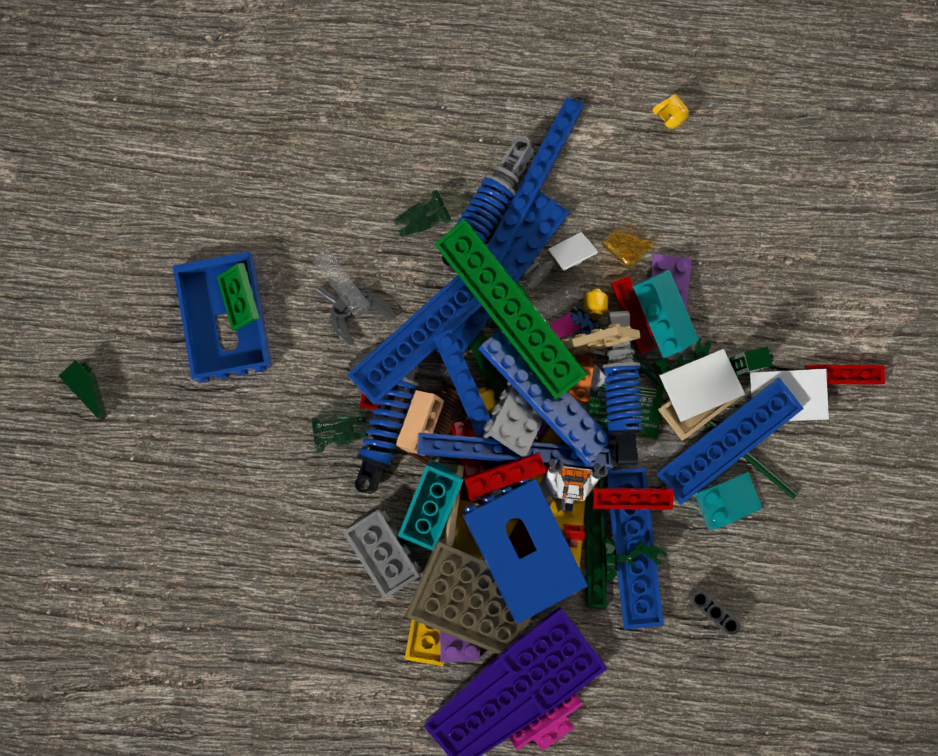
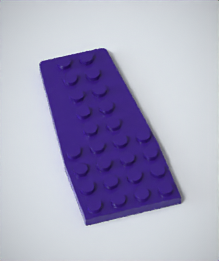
M559 606L513 641L425 720V728L448 756H482L513 736L514 733L519 732L520 729L527 727L529 723H533L537 718L544 716L546 712H550L554 707L561 705L563 701H566L608 668Z

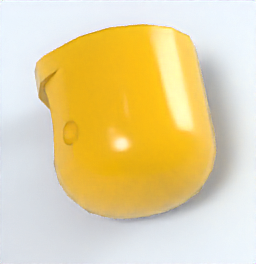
M677 94L659 103L652 110L656 116L659 115L664 120V125L669 129H675L682 125L689 115L688 108Z

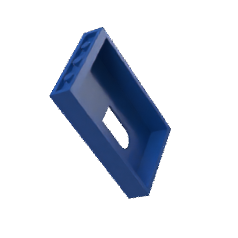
M250 252L174 265L173 270L192 380H196L198 383L210 382V378L217 377L218 380L229 378L231 374L244 376L248 375V371L255 370L256 373L265 372L268 367H272L253 255ZM237 263H244L260 319L237 330V347L232 351H225L220 346L215 318L217 315L227 314L217 276Z
M533 477L518 482L519 484L511 487V485L504 487L500 490V494L496 496L493 494L483 499V503L477 506L472 504L465 508V512L461 513L517 624L588 586L537 480ZM512 518H519L523 521L537 549L521 559L518 558L505 531L506 523Z

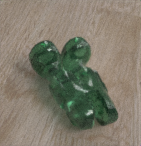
M437 189L432 191L431 200L427 204L422 206V204L417 203L393 219L395 225H400L407 221L410 223V225L398 231L401 237L431 228V224L435 222H452ZM435 209H439L438 212H436V213H434V214H432V215H430V216H427V215H426V213H428V212H430V211H433V210H435Z
M318 417L311 418L313 434L335 431V434L314 436L317 453H322L325 446L334 442L338 446H342L369 436L366 431L354 433L353 425L357 426L367 423L366 417H334L333 422H323Z

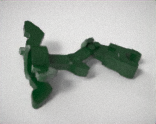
M698 338L699 341L695 343V359L683 360V355H680L677 359V364L672 369L667 367L665 360H657L655 363H652V366L655 369L658 368L662 375L708 356L711 340L706 341V346L704 347L701 345V338Z
M605 538L608 581H612L617 575L615 562H627L629 565L635 566L633 559L640 553H644L656 564L661 565L662 562L656 558L657 555L663 554L667 556L664 549L652 544H644L643 540L636 543L635 548L629 554L614 555L615 544L610 539Z

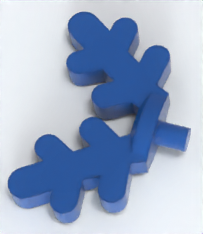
M578 312L577 315H570L575 326L579 324L581 334L588 335L594 327H597L596 323L592 324L591 320H589L587 313L584 314V317H582L581 312Z

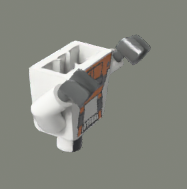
M558 458L557 463L550 459L548 461L550 467L545 477V483L552 498L562 499L561 510L573 512L574 500L584 501L600 477H605L608 474V469L606 466H603L601 469L600 464L596 463L594 465L595 472H592L590 469L566 467L560 458Z

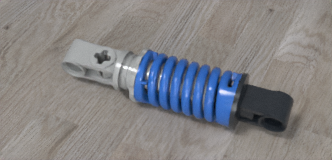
M519 136L514 140L510 149L502 158L500 165L495 167L493 175L486 174L484 176L481 187L476 190L477 193L473 195V199L470 200L469 205L465 208V212L461 214V218L457 221L458 224L463 219H466L483 242L486 241L485 237L490 235L489 231L493 230V225L497 223L501 213L505 211L504 206H507L510 199L515 196L516 193L512 187L518 183V177L522 174L526 164L533 155V148L527 137ZM442 255V261L451 272H455Z
M629 311L608 312V326L612 324H620L621 327L630 326ZM630 341L611 346L610 351H607L609 363L603 365L604 374L607 375L605 378V383L607 384L605 390L608 391L606 393V398L608 399L606 405L610 406L606 409L607 413H609L607 420L611 421L607 424V435L616 437L617 466L638 464L636 435L644 433L643 427L640 426L642 418L633 417L642 414L640 409H636L642 405L640 402H635L641 400L640 395H635V393H640L641 389L634 387L640 385L639 380H634L640 377L638 373L640 363L633 361L635 352L631 349Z

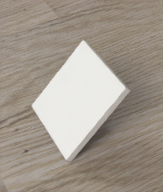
M582 232L548 249L549 253L563 270L582 263L583 260L598 253Z

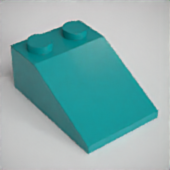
M749 472L705 487L694 494L707 529L710 530L731 524L763 509Z

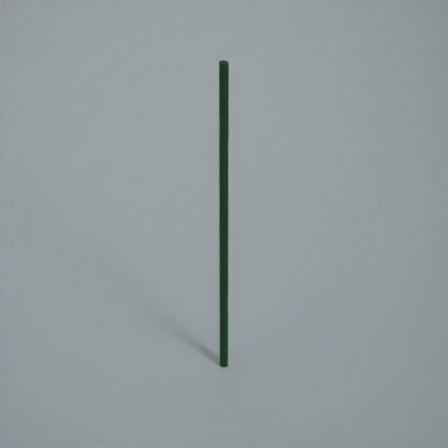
M576 306L570 311L576 315L578 312H581L582 317H584V313ZM596 324L597 327L593 328V330L602 329L598 324ZM633 355V361L640 363L639 370L667 393L661 378ZM712 420L704 424L710 430L717 426ZM750 452L743 456V458L792 499L798 495L795 490Z

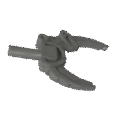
M321 285L316 290L317 293L334 304L330 309L331 325L334 327L335 333L339 335L338 337L343 341L345 340L349 345L354 344V339L347 330L345 318L353 314L355 306L361 305V308L368 309L372 307L382 312L386 317L396 318L387 303L372 295L369 289L359 291L346 286L343 288V293L339 298Z

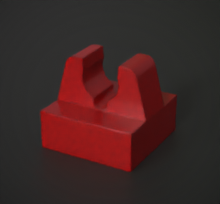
M563 524V536L565 539H568L569 547L577 548L578 540H584L585 531L583 525Z

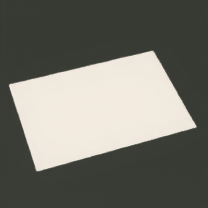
M724 349L659 375L680 422L745 395Z
M826 369L750 373L751 398L775 379L780 378L804 408L789 421L829 419Z

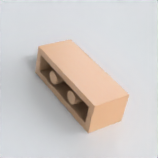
M416 390L407 416L404 419L396 446L407 452L417 454L418 433L433 434L444 400L435 394Z

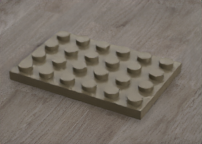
M439 541L435 544L405 614L409 619L497 654H500L513 641L525 633L531 619L530 617L518 624L514 621L484 560Z

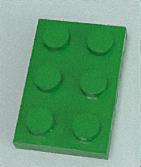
M237 263L218 275L217 279L232 331L240 330L260 319L244 263Z

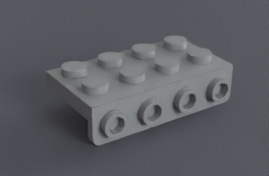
M507 381L509 386L501 393L499 397L501 399L500 403L492 410L491 414H493V417L485 424L483 437L487 439L491 436L520 456L525 457L544 419Z
M378 509L343 533L385 599L421 577L420 572L422 569L417 561L413 562L409 555L412 553L406 544L402 545L400 542L399 532L396 527L392 528L389 521L391 519L386 511Z

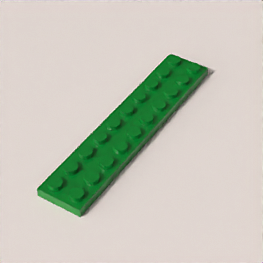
M466 219L459 222L434 244L555 399H558L588 375Z

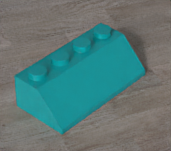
M669 269L633 284V288L663 358L678 353L699 341Z
M430 459L425 466L398 536L433 551L436 542L441 537L464 479L449 467Z

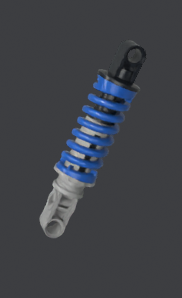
M418 366L376 403L380 408L373 409V414L377 418H371L369 423L376 427V429L368 428L366 430V433L373 437V439L364 438L362 442L366 446L362 445L356 456L362 460L357 479L355 480V488L361 493H375L384 468L392 469V459L395 457V454L388 450V448H398L396 446L397 442L391 440V438L398 439L400 432L397 429H402L404 424L400 420L405 419L407 416L404 409H409L411 405L407 402V399H413L414 394L411 392L415 393V390L419 387V383L414 381L416 373L418 374L419 372ZM366 480L369 481V487L367 489H365L364 487Z

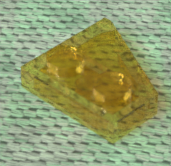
M615 229L601 245L630 270L653 246L654 242L651 240L638 239V236L626 234Z

